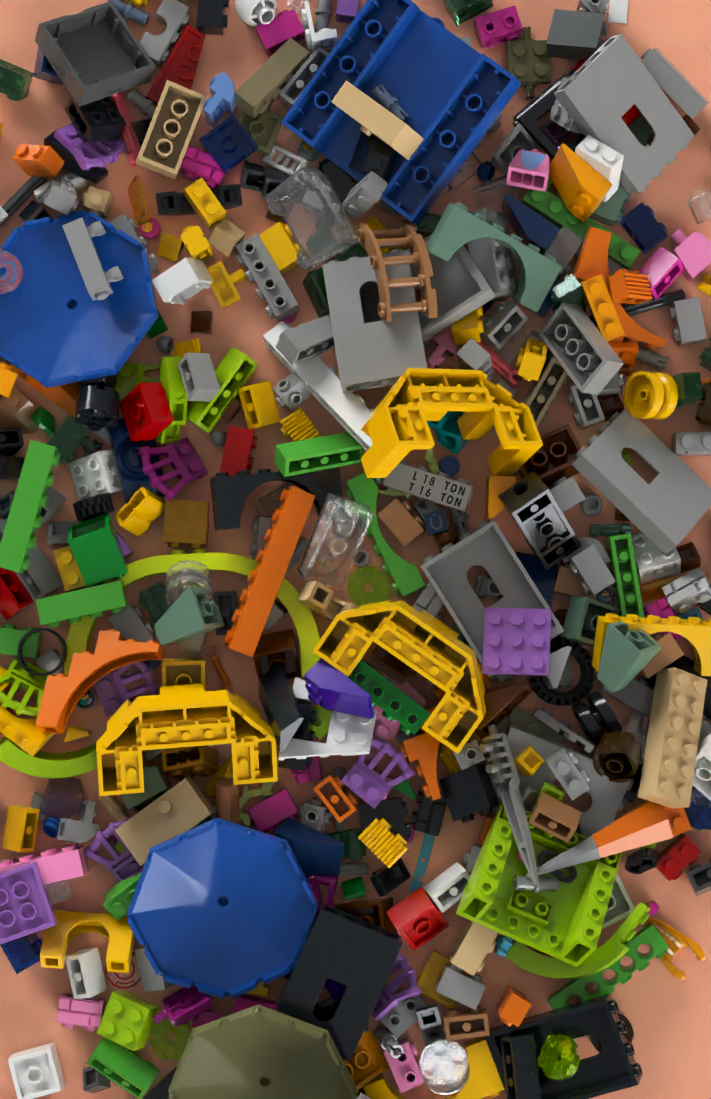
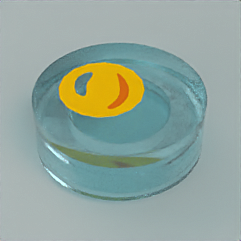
M305 141L301 142L298 148L299 155L307 161H315L320 153Z

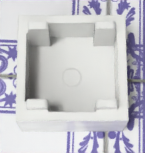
M184 258L152 280L164 303L185 305L187 299L202 289L211 288L210 284L214 282L203 261L192 258Z
M55 1042L13 1053L8 1058L18 1099H34L62 1091L65 1086Z

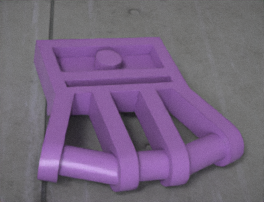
M73 123L57 129L53 136L74 155L82 170H89L91 167L104 168L108 166V163L116 162L119 154L123 153L126 149V143L122 140L115 141L110 139L84 143Z
M144 661L118 668L94 684L107 717L112 716L127 699L133 703L134 700L131 699L133 696L147 691L149 696L158 695V681L154 680L153 669L149 668ZM133 664L140 670L124 677L121 675ZM145 678L147 684L127 690L125 684Z
M372 737L371 746L381 750L368 766L364 763L366 754L360 755L359 759L341 779V782L375 809L393 786L412 777L416 773L414 769L409 767L403 752H398L394 749L389 741L385 742ZM387 753L393 759L382 773L378 775L372 769L384 754ZM398 763L403 774L389 782L385 781L384 778Z
M129 819L111 822L104 831L100 830L96 833L97 836L91 845L87 846L84 850L88 857L106 866L118 882L141 873L144 864L141 866L138 864L115 831V829ZM114 834L126 849L122 853L117 851L108 840L111 835ZM101 844L112 855V860L97 852Z
M398 953L388 978L398 968L402 972L389 985L385 982L371 1014L375 1020L379 1021L394 1006H397L399 1001L421 994L420 987L416 983V971L412 966L408 965V959L405 955ZM407 980L409 989L393 994Z

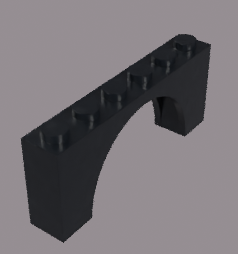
M340 467L284 477L280 470L279 472H271L270 469H260L257 474H250L249 470L238 471L237 475L229 476L228 472L216 473V477L210 479L215 531L240 528L241 512L247 497L256 487L269 481L288 482L305 492L315 495L313 503L317 510L319 521L345 518Z

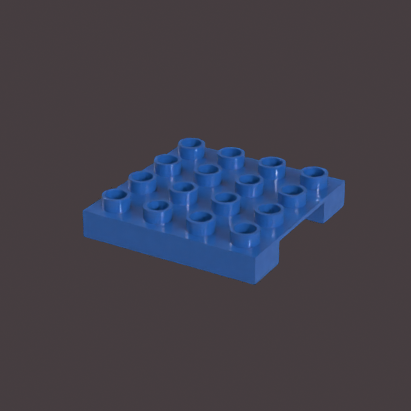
M367 0L281 123L360 182L367 174L349 169L348 167L361 134V125L346 115L331 101L347 80L383 106L372 94V91L377 86L379 87L380 84H383L392 97H396L399 100V105L410 115L405 123L424 140L409 160L398 153L388 182L386 181L388 185L380 199L418 226L521 86V83L514 75L485 54L481 55L421 11L411 0Z

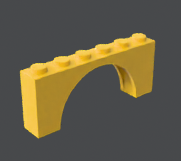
M613 613L598 616L591 664L597 672L599 670L607 626L621 621L628 624L627 629L636 632L638 630L648 634L673 632L682 635L688 640L692 648L694 670L701 676H711V618L709 620H702L698 617L681 619L677 616H668V619L656 615H648L647 618H642L634 614L619 617Z
M485 1036L465 1042L464 1045L467 1053L465 1075L458 1088L445 1099H481L487 1096L493 1098L500 1095L501 1091L505 1089ZM384 1074L375 1077L363 1086L366 1096L371 1099H405L391 1088Z

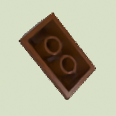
M569 424L540 436L543 445L518 469L521 479L535 472L547 487L552 486L554 482L564 476L568 479L579 474L580 472L572 464L577 459L575 454L582 447Z

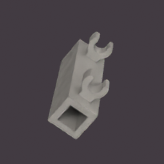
M649 48L640 57L654 80L691 119L695 118L710 103L658 48H653L652 50Z
M79 218L62 225L90 297L93 301L106 299L113 293L110 283L122 280L123 275L118 266L109 269L107 272L104 270L92 237L101 236L106 233L101 221H96L87 227L84 219Z

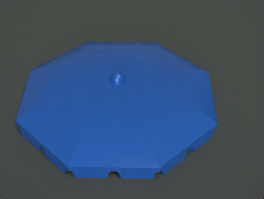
M80 210L70 212L68 215H57V219L45 217L23 222L24 225L19 228L15 227L1 246L2 252L0 255H8L18 261L21 267V278L14 288L0 292V357L46 388L118 374L158 318L147 249L140 242L120 229L118 231L112 224L92 211L90 213ZM79 218L84 219L87 227L96 221H101L106 233L101 236L92 237L104 270L107 272L109 269L118 266L123 275L122 280L110 283L113 293L106 299L93 301L89 293H87V288L62 225ZM0 257V260H9L7 257ZM12 259L9 262L0 261V264H8L13 271L12 278L4 284L0 283V286H6L11 282L15 284L19 277L18 265ZM1 265L0 281H6L9 279L11 271L7 266ZM11 284L7 287H0V290L8 289L13 285Z
M215 818L150 848L126 915L128 917V924L139 944L144 946V953L156 975L159 974L163 977V981L188 989L190 986H195L198 988V992L224 999L225 996H232L233 999L257 988V985L262 981L267 984L290 973L314 921L318 900L287 840Z

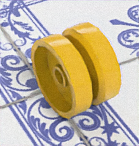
M636 372L631 375L624 387V405L627 412L635 418L662 420L669 417L677 405V385L674 379L666 373Z

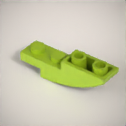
M162 356L159 382L162 383L174 421L156 437V441L159 443L177 442L179 440L180 425H186L187 395L178 368V363L182 359L181 356Z

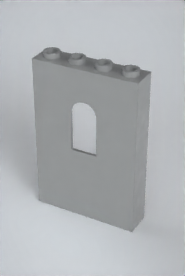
M622 34L610 37L554 93L586 137L590 135L624 155L619 182L628 194L641 193L646 190L648 183L652 179L657 178L662 173V168L672 163L676 159L675 155L687 148L690 144L689 141L695 136ZM634 104L654 131L655 138L650 146L641 145L621 118Z
M429 235L428 237H426V238L424 239L426 245H427V243H428V241H429L431 235ZM464 245L451 256L448 262L429 253L434 275L430 277L431 289L436 288L438 318H428L421 311H418L423 343L496 297ZM410 264L412 277H417L416 266ZM367 282L360 288L364 323L381 321L383 319L378 314V303H380L378 285L375 282ZM414 286V291L420 289L418 286Z
M395 249L391 253L382 254V257L408 255V250ZM355 256L346 261L332 260L322 265L340 384L343 393L394 385L408 368H427L418 311L391 313L392 322L381 320L364 323L360 288L367 282L377 283L374 269H371L369 256L362 258ZM410 264L385 266L387 279L412 277ZM414 286L389 288L390 304L416 302Z
M625 408L621 413L616 411L608 420L611 422L610 425L605 423L597 431L600 435L597 436L595 434L586 443L589 446L588 448L583 446L575 454L577 459L572 465L662 552L668 554L682 541L711 506V488L638 418L631 416ZM623 448L635 450L659 473L650 484L623 460L621 455Z
M486 520L477 526L479 530L473 534L470 531L459 538L460 542L455 545L449 543L441 549V554L436 557L434 554L428 556L423 560L424 564L421 565V568L467 642L475 651L481 664L483 662L485 607L467 580V572L472 566H483L504 597L488 608L550 609L495 520L492 522ZM553 612L551 618V639L564 632Z
M510 723L506 736L513 759L531 745L545 760L538 770L528 778H525L517 770L520 779V792L526 784L531 785L539 792L544 782L553 785L555 779H558L548 766L547 758L565 747L568 753L571 751L574 753L579 761L577 766L581 771L584 769L591 779L589 781L591 789L586 792L592 797V805L588 810L581 813L579 820L581 835L590 837L617 820L615 816L617 811H621L626 799L623 797L626 790L630 791L632 788L633 778L624 783L609 781V777L605 775L600 776L595 771L593 766L594 756ZM489 773L495 795L500 804L502 799L498 796L496 790L499 783L494 784L493 779L497 778V774ZM534 801V803L531 805V807H530L527 811L532 812V809H533V807H534L536 801ZM499 806L492 808L493 812L496 813Z

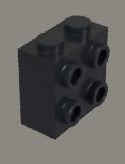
M71 96L65 108L68 117L84 143L118 139L126 126L123 117L110 96L80 107Z
M485 764L473 765L439 780L453 821H462V824L475 820V815L480 814L484 816L493 812L492 808L499 806L491 780L486 772Z
M401 797L381 800L375 809L368 803L358 805L362 832L378 817L380 820L384 818L392 826L390 830L395 835L399 833L406 841L409 840L408 836H412L410 823L405 822L404 816L408 814L406 801L402 802Z

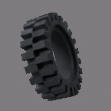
M565 639L550 641V654L566 646L572 647L570 655L577 660L581 668L580 680L572 690L563 693L552 691L544 683L542 675H528L529 684L534 689L533 692L545 702L558 706L573 705L581 701L584 696L586 697L589 694L588 692L592 689L593 681L596 677L594 675L596 670L591 665L592 657H590L589 652L582 645Z

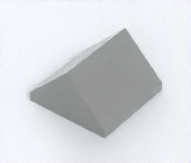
M518 123L493 154L491 165L495 166L496 170L507 177L509 164L519 150L530 151L538 149L540 152L541 150L524 127Z
M566 646L550 654L549 676L542 675L549 689H557L572 647Z

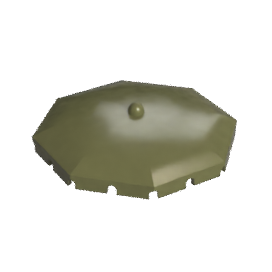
M258 1004L192 1029L170 1083L168 1099H356L359 1091L328 1030Z

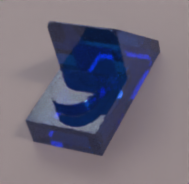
M690 804L689 807L684 808L691 827H694V829L711 830V807Z

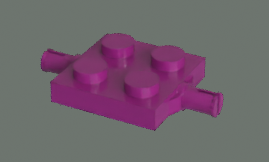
M190 986L189 989L184 987L162 1000L164 1003L163 1011L152 1016L156 1025L168 1018L171 1020L174 1028L179 1025L186 1024L193 1017L205 1013L214 1005L211 1001V995L198 992V988L195 986Z

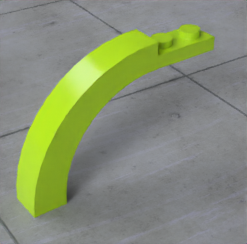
M4 736L0 740V761L19 772L42 778L72 777L97 768L96 742L86 748L73 752L48 753L38 751L32 757Z
M640 902L614 935L588 956L578 967L557 958L539 954L519 941H516L508 950L506 958L526 971L552 979H578L594 975L610 967L626 954L629 948L623 944L624 941L628 942L633 938L636 933L634 929L639 923L642 925L647 921L650 916L648 912L651 909L643 902Z

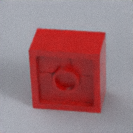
M161 382L139 383L120 402V408L131 441L154 440L174 421Z
M422 887L413 891L412 894L386 912L397 931L414 951L449 927L437 906Z

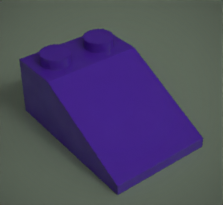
M322 658L304 674L308 698L313 704H319L324 709L368 719L374 717L371 695Z

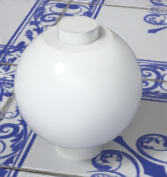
M235 0V8L239 18L250 26H258L261 23L269 24L275 17L277 0Z

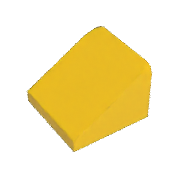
M163 233L157 255L177 263L184 244L180 238Z
M77 726L68 727L64 742L90 736L92 732Z
M531 745L514 759L516 769L525 778L532 776L545 762Z

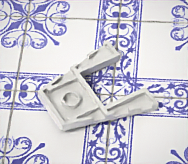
M295 677L292 690L296 700L312 703L308 698V691L305 687L306 682ZM373 709L374 717L372 719L332 711L326 744L292 738L284 752H279V760L286 758L306 759L307 757L314 756L322 758L329 757V755L350 756L369 754L377 711Z

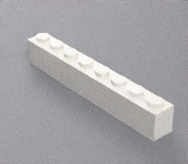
M282 321L263 335L266 347L303 383L305 388L348 433L368 451L373 443L371 437L361 431V428L373 412V409H368L365 406V402L360 395H354L352 392L343 393L338 374L331 366L327 367L324 364V359L320 354L294 365L289 363L278 351L276 345L280 334L286 329H293V326H287Z

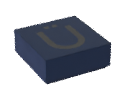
M444 509L423 514L428 536L449 531Z

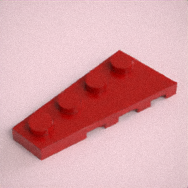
M187 24L146 96L148 100L151 99L158 105L167 80L191 90L206 35Z

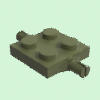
M522 27L523 39L520 41H507L506 43L507 71L519 80L521 86L526 87V99L535 98L534 86L550 84L551 82L550 57L547 55V40L531 39V27H527V29Z
M274 99L268 104L266 111L262 114L259 113L255 118L241 110L230 136L231 143L244 148L240 160L244 161L245 159L248 162L252 152H258L266 156L270 155L282 127L281 121L284 118L270 110Z

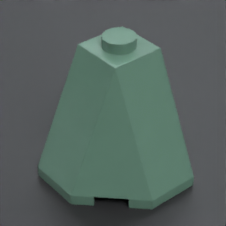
M202 586L187 588L154 625L156 637L161 646L172 645L225 626L219 606L214 600L209 601L205 597L206 591Z
M621 621L607 626L597 675L603 687L612 693L623 690L662 648L648 633L642 630L636 632L627 629L628 624Z

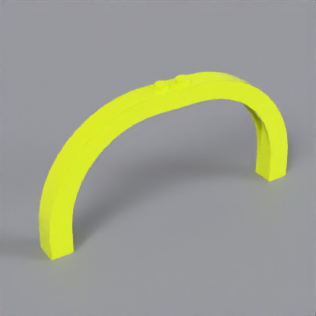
M194 549L191 554H185V550H174L172 555L152 556L127 564L128 573L119 579L112 578L106 580L103 584L121 580L124 583V587L127 588L139 580L158 574L197 571H228L248 577L252 569L255 570L258 561L236 554L206 553V549ZM283 578L277 597L287 608L297 629L301 651L302 677H304V674L321 659V657L312 652L320 640V635L312 612L308 607L297 601L300 596L299 592ZM90 616L81 617V622L71 624L66 640L67 657L64 662V675H69L74 653L82 654L83 651L89 652L92 633L99 618L90 619Z

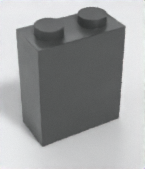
M555 9L546 42L548 57L588 60L604 44L603 36H607L608 22H605V13Z

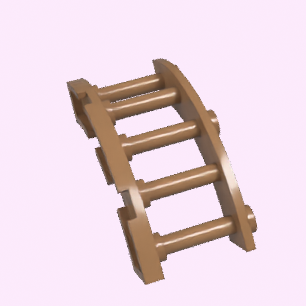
M401 220V226L398 228L371 230L365 223H360V229L357 230V239L360 245L367 251L370 257L371 269H374L380 299L378 314L381 316V319L387 322H392L391 313L421 311L428 318H438L436 288L431 289L430 277L434 275L429 253L422 235L416 233L417 226L409 220ZM406 246L411 255L382 257L380 248ZM404 264L416 266L417 277L387 279L385 266ZM418 286L421 290L422 299L420 302L390 304L389 288Z

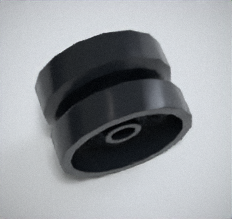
M595 691L587 696L591 710L582 701L571 706V709L583 732L598 747L602 735L605 734L604 730L607 733L622 732L623 730L606 700L598 691Z

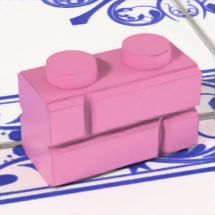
M63 993L59 1000L56 1022L62 1023V1027L74 1028L75 1025L83 1026V1030L96 1031L104 1014L106 999L96 997L74 999L73 994Z

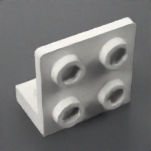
M305 1V9H301L303 29L306 33L307 48L312 50L313 53L320 46L330 53L338 42L336 29L323 28L315 33L309 2Z
M112 450L98 451L69 463L79 501L104 493L123 492Z
M644 533L631 536L640 585L681 573V558L676 547L668 554H665Z

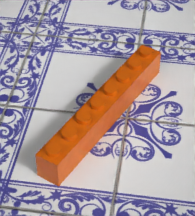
M289 486L282 490L279 497L281 504L279 509H275L271 521H273L271 529H267L263 541H266L264 547L256 555L257 565L255 570L252 569L249 573V585L247 590L244 589L240 596L242 603L239 610L236 609L233 614L232 622L234 623L231 630H228L225 634L224 642L226 643L224 647L253 657L315 495L294 486Z

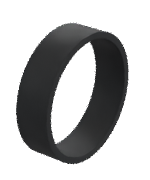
M37 628L27 632L22 637L18 645L17 656L21 666L27 672L37 676H46L55 673L63 666L67 657V646L62 636L56 631L47 628ZM37 631H48L54 634L61 642L63 649L60 663L55 669L47 673H37L31 670L25 664L22 656L25 640Z

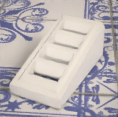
M275 144L270 155H265L262 160L264 164L274 170L285 173L300 181H303L308 169H310L306 159ZM278 152L279 155H278L277 159L275 160V162H273L272 160H273V158L275 157L276 153ZM286 157V159H285V161L283 162V164L280 165V163L282 162L283 158ZM293 161L294 163L292 164L290 169H288L289 165Z

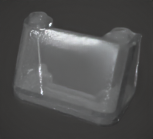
M301 167L265 196L269 211L274 215L277 214L284 217L301 249L297 252L296 261L304 270H310L359 242L357 232L329 180L319 170Z

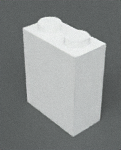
M588 135L576 147L575 153L613 184L602 200L606 202L618 190L624 155Z

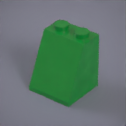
M109 512L68 526V544L87 587L102 585L106 580L112 578L119 579L128 573V565Z

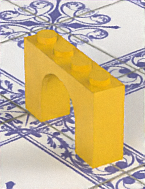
M0 665L1 677L4 674H6L8 670H6L4 667ZM5 683L0 687V690L5 694L10 689L12 683ZM0 702V733L33 757L55 733L42 732L36 726L37 719L35 717L30 719L16 717L8 712Z
M53 910L57 925L49 927L44 931L40 951L41 967L63 969L69 943L80 934L93 932L104 936L109 942L106 956L107 971L129 973L135 935L128 924L127 915L117 921L111 914L105 912L87 913L85 911Z

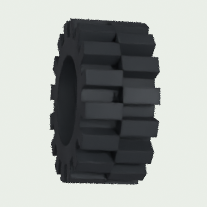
M110 493L91 496L73 504L77 521L88 520L115 510Z

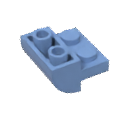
M223 71L219 76L215 75L209 85L212 97H209L203 106L206 122L213 128L225 112L233 116L237 108L233 82Z

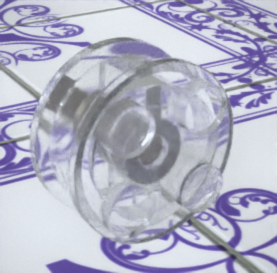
M446 1039L436 1040L430 1043L420 1056L419 1066L425 1085L431 1091L441 1095H449L458 1092L466 1085L470 1075V1067L467 1054L458 1043L452 1040L446 1041Z

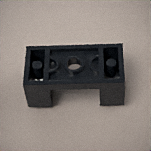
M532 472L498 495L504 507L526 537L524 539L546 570L582 547L550 490L535 472Z

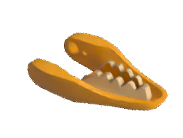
M656 918L648 919L646 925L652 921L669 945L666 948L667 952L660 957L666 969L674 977L684 981L686 979L685 973L679 971L678 967L672 964L673 956L680 949L687 946L696 954L697 960L704 962L706 957L702 948L694 940Z

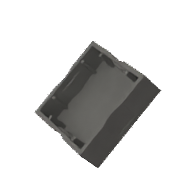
M112 1L87 8L74 15H65L40 23L38 26L35 42L79 107L151 81L156 66L142 45L131 34L127 23Z

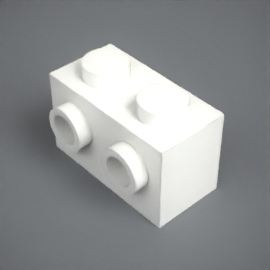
M456 862L423 888L443 913L461 899L470 876Z
M98 947L80 949L66 956L65 960L74 999L91 998L107 990Z

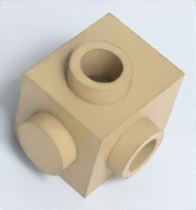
M89 186L88 192L85 191L82 197L85 210L107 218L113 201L111 193Z
M224 219L222 222H216L212 226L208 242L228 257L237 250L235 245L242 242L246 233L228 219Z

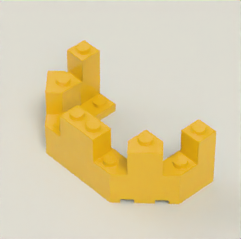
M408 368L391 387L385 398L373 410L361 428V431L371 437L373 443L361 457V462L367 478H386L411 450L432 449L435 443L427 421H440L448 411H463L457 420L463 440H481L494 426L500 445L487 458L494 476H512L543 445L530 408L523 402L517 403L511 398L512 394L498 383L495 386L486 379L488 375L483 371Z
M388 600L365 604L356 609L340 612L312 651L349 677L374 641L441 688L446 694L421 729L457 754H459L486 714L484 701L486 693L481 663H477L475 651L457 639L459 636L457 632L427 611L423 610L420 613L403 600L397 602Z
M203 683L159 686L160 695L138 696L133 703L127 699L107 721V731L96 742L99 796L144 793L142 750L231 743L233 785L278 781L276 738L272 728L261 719L259 710L237 691L233 695L228 690L205 691Z

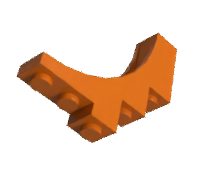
M588 226L573 276L577 277V282L580 283L602 274L611 297L608 280L610 276L608 270V248L612 233ZM587 301L585 307L590 308L589 303ZM613 302L625 334L608 342H622L623 337H626L625 341L645 342V347L657 350L658 346L665 348L666 339L654 335L639 326L625 312L620 303Z
M115 629L100 631L94 654L83 651L82 654L74 653L68 676L63 674L47 676L36 726L45 733L64 734L68 719L76 704L97 681L112 671L131 663L145 660H164L165 650L156 641L149 640L145 643L135 639H125L121 632Z
M483 674L485 690H488L492 685L488 674ZM434 685L433 695L436 702H439L446 692ZM436 707L427 709L426 711L432 714ZM423 730L424 734L402 741L400 743L402 747L399 748V751L404 753V758L408 764L416 761L417 765L414 766L418 778L422 777L424 786H422L425 798H430L432 802L441 798L436 771L440 741Z

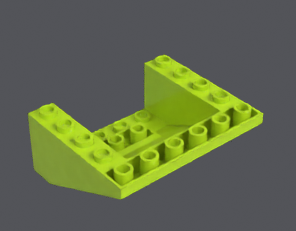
M501 801L463 891L456 914L578 967L597 949L622 852L574 865L577 870L576 879L570 883L559 881L557 892L539 891L538 893H533L531 890H514L512 886L513 877L515 875L526 877L528 871L524 862L517 857L519 849ZM525 810L527 820L529 821L531 812ZM528 823L536 862H538V856L543 850H552L560 855L588 838L574 832L567 843ZM551 854L543 857L546 860L545 863L551 860ZM569 867L567 869H559L563 872V878L571 876ZM550 873L539 875L540 878H555Z

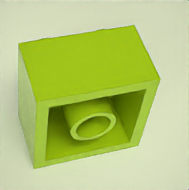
M113 991L96 1033L132 1051L143 1049L154 1023L152 1016L158 1013L159 1007L127 991Z

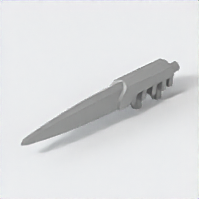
M490 725L487 727L490 736L482 739L483 744H480L479 749L481 752H490L491 754L487 761L488 763L493 762V764L486 766V772L497 774V778L493 779L494 784L499 783L496 789L498 796L502 799L507 819L523 862L533 883L537 886L539 880L528 820L519 790L520 779L506 734H498L496 725Z

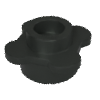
M97 439L88 443L82 448L85 452L84 456L102 451L100 447L103 446V443H99Z

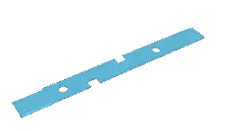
M427 833L424 835L409 893L422 887L423 882L419 880L421 876H425L435 839L434 835Z

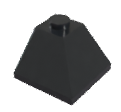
M361 131L348 168L364 174L372 171L388 182L398 152L375 135L371 134L369 137Z

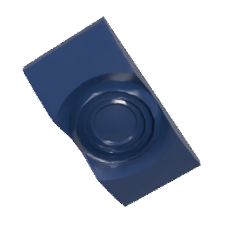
M124 418L118 419L117 426L106 427L125 503H128L133 494L141 487H145L159 497L165 496L158 489L150 485L149 482L151 480L142 471V458L138 453V449L143 446L156 448L155 439L131 441ZM150 456L151 463L154 464L160 461L159 456ZM163 468L155 471L158 476L164 475Z

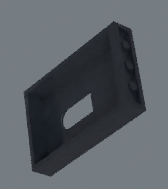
M321 902L310 931L305 938L303 948L295 965L292 967L274 1010L328 1030L343 1061L347 1060L350 1062L402 947V936ZM329 978L346 985L347 988L334 1017L329 1021L318 1020L313 1014V1009L326 979Z
M609 993L524 1018L519 1027L514 1024L511 1027L503 1024L489 1028L490 1036H485L504 1089L505 1080L500 1036L516 1033L534 1034L536 1060L539 1066L538 1077L541 1086V1099H589L638 1085L643 1075L640 1064L635 1062L633 1056L635 1055L634 1047L626 1038V1026L624 1021L619 1019V1008L616 1000H612ZM586 1035H593L599 1039L601 1051L597 1055L564 1064L557 1046L558 1043Z

